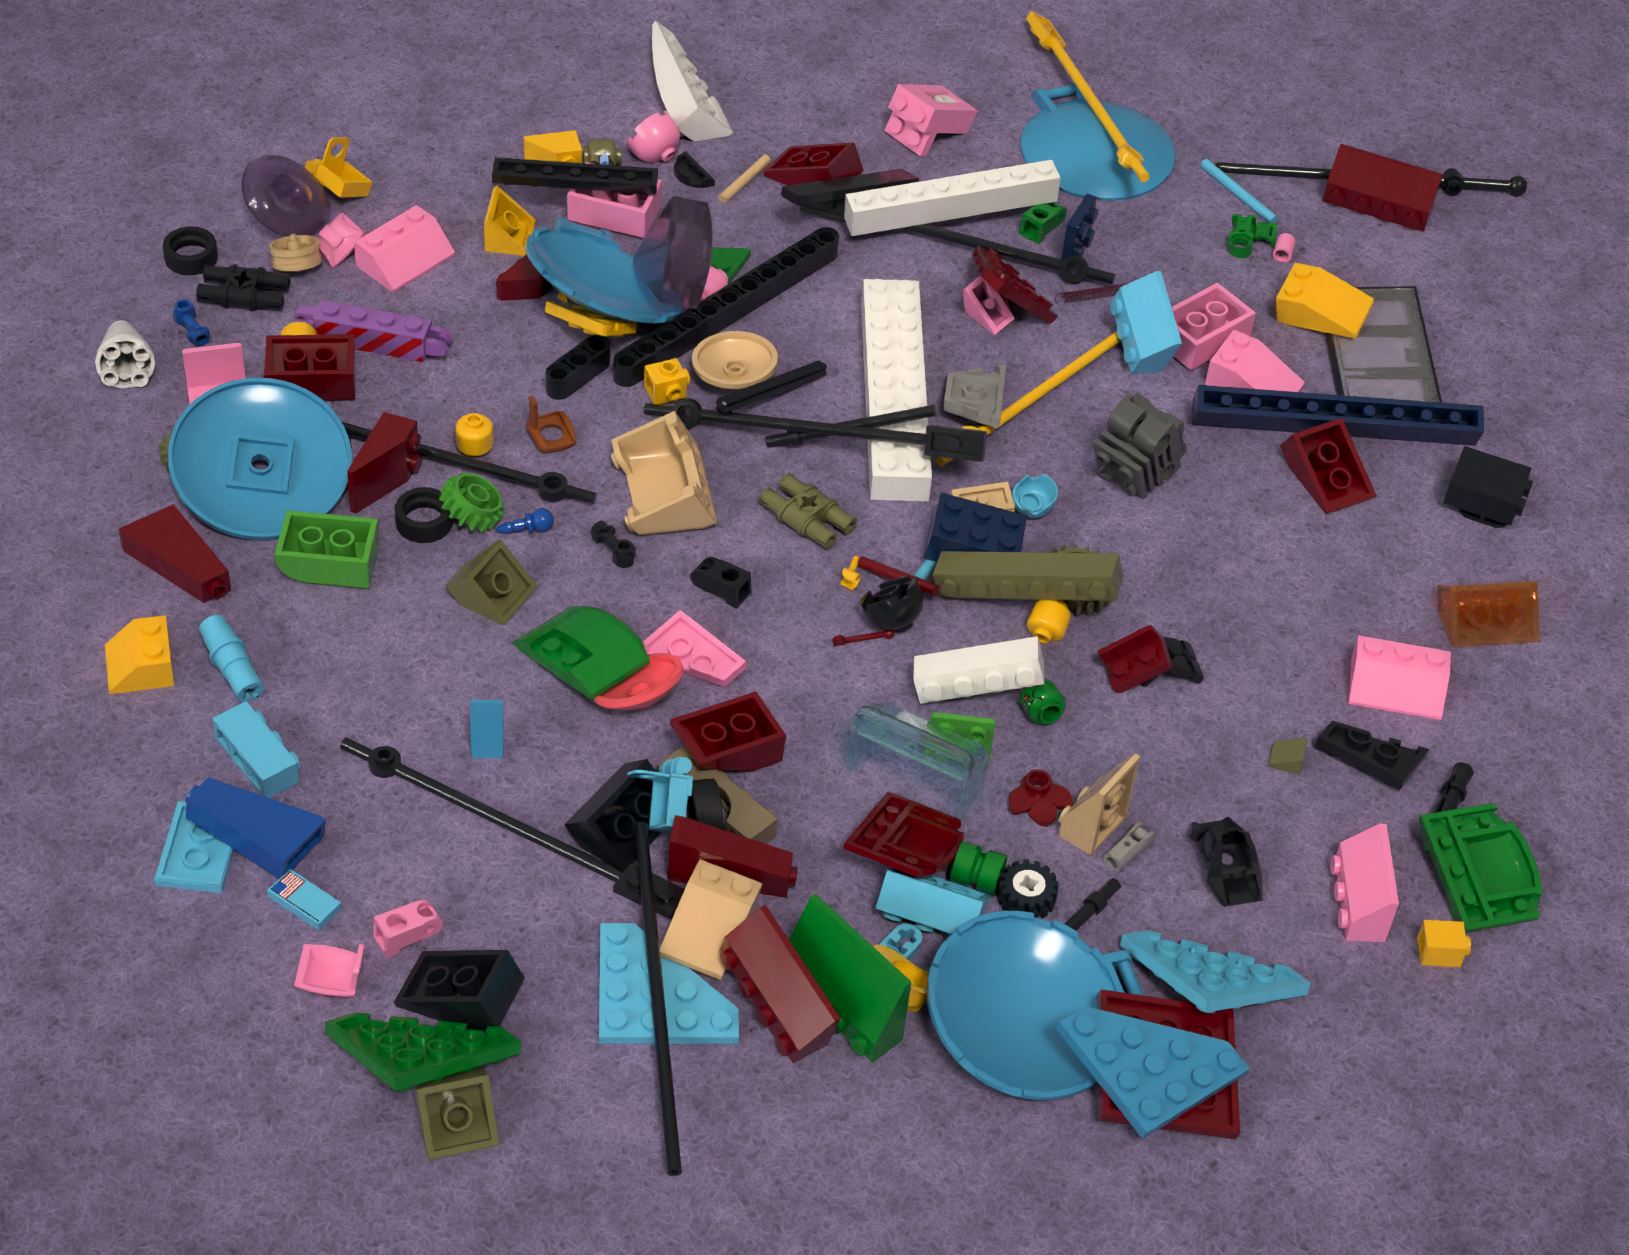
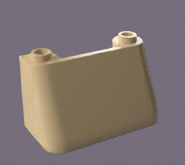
M675 411L611 440L614 450L611 453L612 461L617 469L622 468L625 472L633 506L627 508L628 515L624 516L626 525L631 532L635 531L638 535L707 529L717 524V517L700 450Z

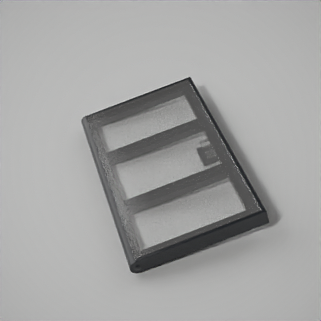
M1416 286L1355 287L1374 298V304L1357 338L1325 333L1337 395L1442 403Z

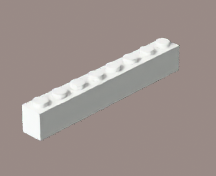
M1053 160L848 193L845 197L844 219L851 236L1057 202L1061 177Z

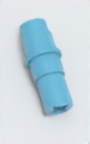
M213 615L206 618L200 624L199 632L210 653L209 659L211 663L218 667L222 676L227 679L240 702H248L260 697L264 692V685L252 666V661L246 652L244 641L237 637L233 628L228 625L223 616Z

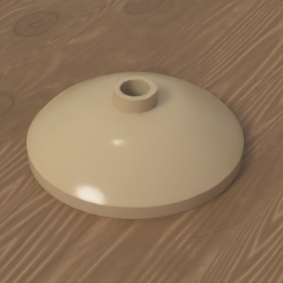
M728 331L709 336L695 347L692 354V366L695 373L708 384L728 390H741L765 381L773 375L778 365V354L773 344L762 336L744 331Z

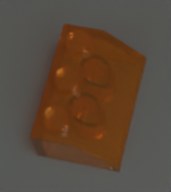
M1513 580L1437 585L1438 612L1451 647L1540 642L1538 581Z

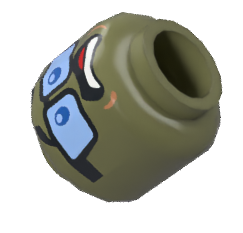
M591 139L588 142V146H584V163L601 165L621 164V148H616L613 139Z

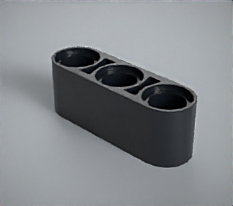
M592 335L546 368V394L555 400L565 399L605 371L610 366L611 361L610 340L606 336Z

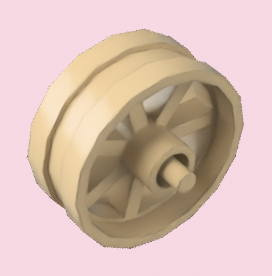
M290 234V236L272 241L269 244V250L272 255V267L280 271L300 272L301 270L319 265L322 262L319 251V239L309 235Z

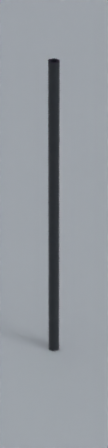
M638 822L634 825L667 1173L670 1176H677L682 1173L648 827L645 822Z

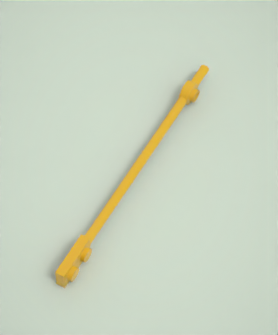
M1031 10L1026 17L1031 26V32L1040 39L1038 42L1042 47L1049 51L1053 50L1118 147L1119 150L1116 154L1119 157L1117 160L1119 164L1128 170L1132 168L1139 180L1146 182L1150 176L1142 165L1144 161L1142 155L1129 146L1064 50L1066 43L1051 21Z
M1117 331L1001 412L1000 426L1121 342ZM985 424L979 428L973 426L962 427L965 429L987 431V435L997 429ZM936 457V462L941 467L953 460V458Z

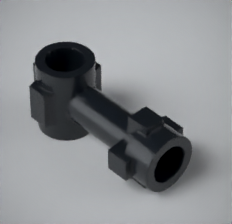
M604 521L595 523L591 528L592 539L596 543H605L613 551V562L618 567L628 568L632 566L636 556V547L633 543L626 539L618 540L614 536L615 528L612 525L608 526Z

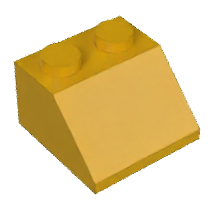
M166 615L133 619L105 644L109 694L175 686Z

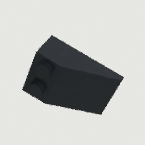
M508 950L422 951L394 1003L396 1007L435 1020L467 1023V1030H486L488 1026L500 1027L525 977Z

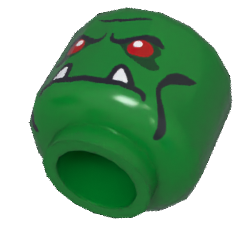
M1044 679V684L1030 688L1025 687L1020 695L1021 707L1031 721L1038 725L1055 723L1060 719L1066 708L1065 697L1054 682L1048 679Z

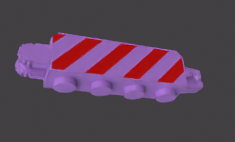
M321 300L318 307L298 306L295 312V322L310 324L315 328L317 335L354 334L355 350L419 362L424 361L426 355L445 356L448 352L447 344L450 345L454 337L451 331L432 326V320L333 301Z

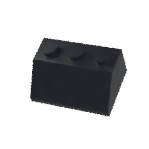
M648 759L624 763L564 824L582 849L622 871H625L628 865L637 859L634 825L638 822H645L649 830L653 780L629 777L627 772L633 770L656 772ZM648 831L649 846L662 832Z

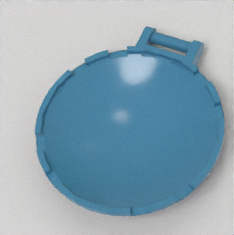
M1074 82L1071 85L1043 90L1042 88L1033 90L1032 98L1041 111L1034 115L1024 127L1021 136V153L1026 164L1053 160L1061 177L1059 188L1063 189V192L1084 198L1086 194H1090L1100 198L1101 201L1126 200L1150 193L1157 189L1171 175L1176 159L1173 142L1167 132L1147 115L1121 104L1100 101L1129 146L1138 151L1144 158L1142 165L1150 177L1146 182H1141L1132 168L1128 170L1117 161L1119 157L1116 154L1119 150ZM1069 95L1077 97L1076 100L1054 104L1051 99Z
M558 217L555 222L554 231L550 230L547 226L535 229L533 235H529L527 238L525 250L529 260L538 272L565 297L592 312L627 322L663 323L671 321L679 315L684 306L682 292L671 277L666 273L660 275L653 269L655 263L638 252L633 256L621 250V243L614 241L611 232L608 230L600 229L598 231L571 223L567 218Z
M999 911L980 915L960 925L942 943L932 961L927 981V1002L933 1025L952 1057L975 1078L1000 1092L1032 1100H1056L1077 1095L1088 1090L1098 1082L1056 1030V1026L1059 1021L1085 1006L1097 1009V994L1100 989L1125 993L1115 970L1117 969L1128 993L1144 995L1132 969L1131 963L1133 960L1129 951L1122 950L1102 954L1097 948L1092 949L1077 937L1079 933L1055 919L1052 923L1036 918L1034 913Z

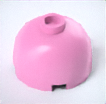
M663 111V116L658 112L651 115L634 129L637 133L634 139L629 136L627 146L640 160L647 163H656L661 160L667 162L676 155L675 149L679 145L680 131L676 122L667 111Z

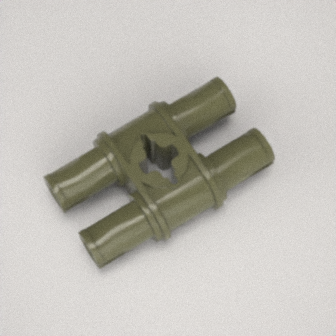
M791 473L783 476L779 489L793 498L787 500L771 487L763 490L759 498L761 499L759 503L773 511L781 523L788 524L798 531L801 537L811 538L826 550L836 543L837 533L824 526L823 522H829L845 535L851 534L857 525V519L843 511L835 499L828 498L818 491L815 485H806Z

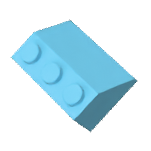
M1155 271L1120 287L1110 302V311L1114 315L1117 324V335L1121 339L1124 348V360L1128 363L1131 374L1162 372L1182 345L1161 271Z
M890 868L886 872L875 909L884 911L883 916L890 920L902 922L903 918L914 921V926L923 931L934 932V929L947 932L946 937L948 938L960 925L980 915H984L993 895L950 882L937 876L921 879Z

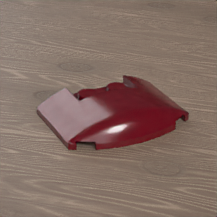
M887 792L845 841L843 849L916 878L924 879L939 874L955 860L962 841H964V832L957 830L961 827L959 818Z

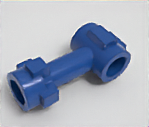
M187 299L178 300L173 310L175 322L188 328L189 332L186 334L190 342L193 341L196 346L206 345L210 340L209 329L207 326L201 327L195 320L196 311L191 301Z

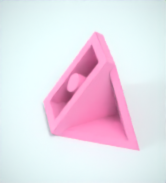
M981 276L977 277L963 289L965 313L992 334H997L1015 319L1011 313L1008 299L997 293Z

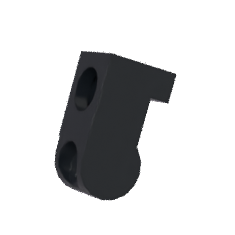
M706 557L690 576L695 586L705 592H711L725 599L726 604L735 609L752 593L751 572L715 557Z

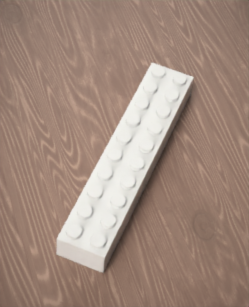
M863 279L861 311L866 417L927 406L919 281ZM928 418L876 428L926 434ZM867 439L870 500L929 501L932 481L931 456L924 455L925 446Z

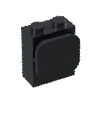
M1464 446L1443 503L1459 508L1460 514L1467 519L1494 528H1502L1506 525L1511 526L1515 515L1521 516L1527 500L1521 497L1528 498L1533 481L1528 478L1532 468Z

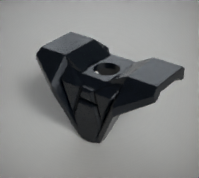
M1225 817L1221 821L1201 824L1192 822L1189 838L1197 842L1204 861L1208 863L1206 865L1208 870L1206 881L1221 904L1226 907L1263 901L1262 870L1249 832L1245 831L1230 817ZM1222 852L1233 854L1236 862L1229 865L1222 863Z

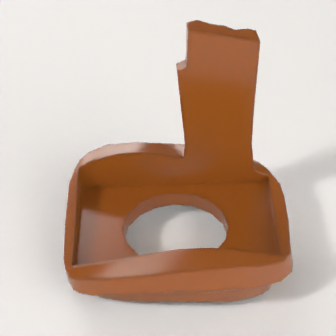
M529 396V416L526 428L539 450L549 453L574 446L576 444V434L569 417L562 411H554L538 416V403L533 396ZM553 426L561 429L563 436L558 440L551 441L543 438L541 431L546 427Z

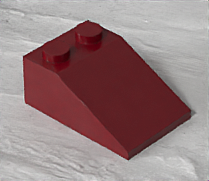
M851 142L790 146L763 172L766 177L789 186L860 175L864 170L855 143Z
M383 412L347 470L350 512L358 513L408 482L413 472L417 473L420 470L422 464V456L419 455L421 435L418 434L416 420Z
M1342 418L1292 434L1280 445L1289 468L1325 514L1359 504L1377 496Z
M756 691L670 719V725L699 769L754 771L783 760L786 734Z

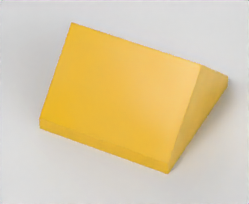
M499 186L493 188L484 221L485 251L525 256L527 254L525 244L528 236L533 233L536 219Z

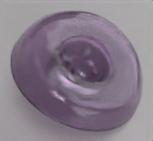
M263 155L252 160L245 168L242 178L244 200L251 213L263 226L283 236H290V234L313 236L325 227L331 214L328 195L318 179L304 166L285 156Z

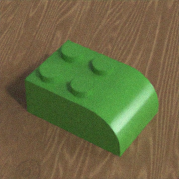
M286 510L274 554L275 562L285 575L300 582L369 589L380 546L378 519Z

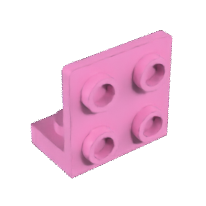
M241 343L182 350L190 404L203 393L216 386L246 378Z

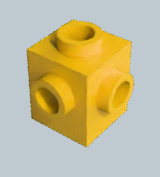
M677 358L644 366V388L653 404H663L687 398V385H690V376L687 369L682 368Z

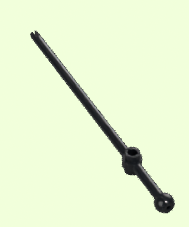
M1217 162L1215 164L1224 173L1328 179L1332 170ZM1450 168L1443 173L1440 186L1451 196L1458 195L1462 188L1505 190L1513 196H1521L1526 192L1527 181L1522 176H1514L1510 180L1464 178L1456 169Z

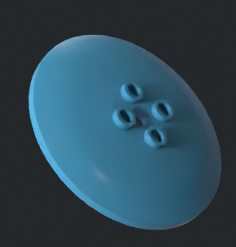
M272 378L234 380L203 393L179 417L172 431L168 446L170 478L176 493L187 509L213 529L227 535L249 540L279 539L286 510L329 514L337 506L348 485L347 470L352 464V452L348 434L332 408L307 389L290 382ZM256 460H264L269 466L266 469L258 470L252 466V463Z

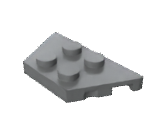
M997 365V372L983 374L982 368L948 373L944 411L994 428H1000L1006 365Z

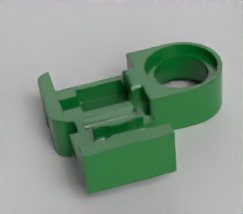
M1242 214L1232 215V225H1235V229L1230 231L1228 239V252L1236 258L1249 257L1252 254L1254 239L1257 241L1259 239V242H1261V239H1265L1266 242L1270 241L1271 247L1275 248L1276 223L1257 222L1256 225L1255 215H1247V217H1242ZM1244 244L1246 247H1236L1234 245Z

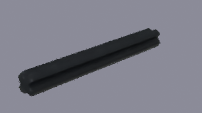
M818 360L725 395L716 400V409L718 412L721 411L722 414H726L821 378L827 374V365Z

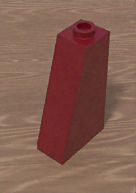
M174 504L118 529L121 547L125 553L201 602L205 603L212 599H219L231 591L228 569Z
M675 815L669 843L668 881L687 884L701 859L762 883L760 894L787 898L789 886H796L798 867L792 866V852Z

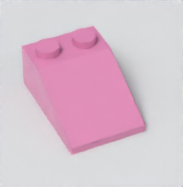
M1234 329L1210 360L1205 385L1290 392H1299L1305 383L1261 341Z

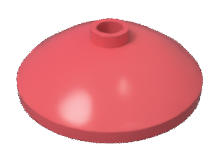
M667 653L649 654L650 664L593 700L596 704L611 710L632 711L647 709L663 699L678 684L684 670L681 660L677 656Z

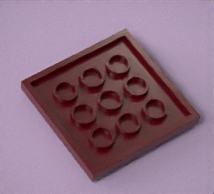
M1102 989L1097 994V1009L1225 1040L1236 1050L1233 1008L1219 1010L1214 1013H1205L1198 1010L1192 1002ZM1238 1081L1160 1129L1236 1139L1240 1134ZM1099 1084V1121L1131 1125Z

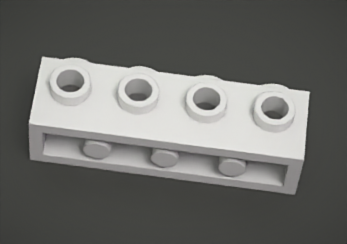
M1038 636L914 656L913 680L920 704L960 697L966 698L991 692L998 693L1004 690L1023 687L1030 688L1044 684V659Z

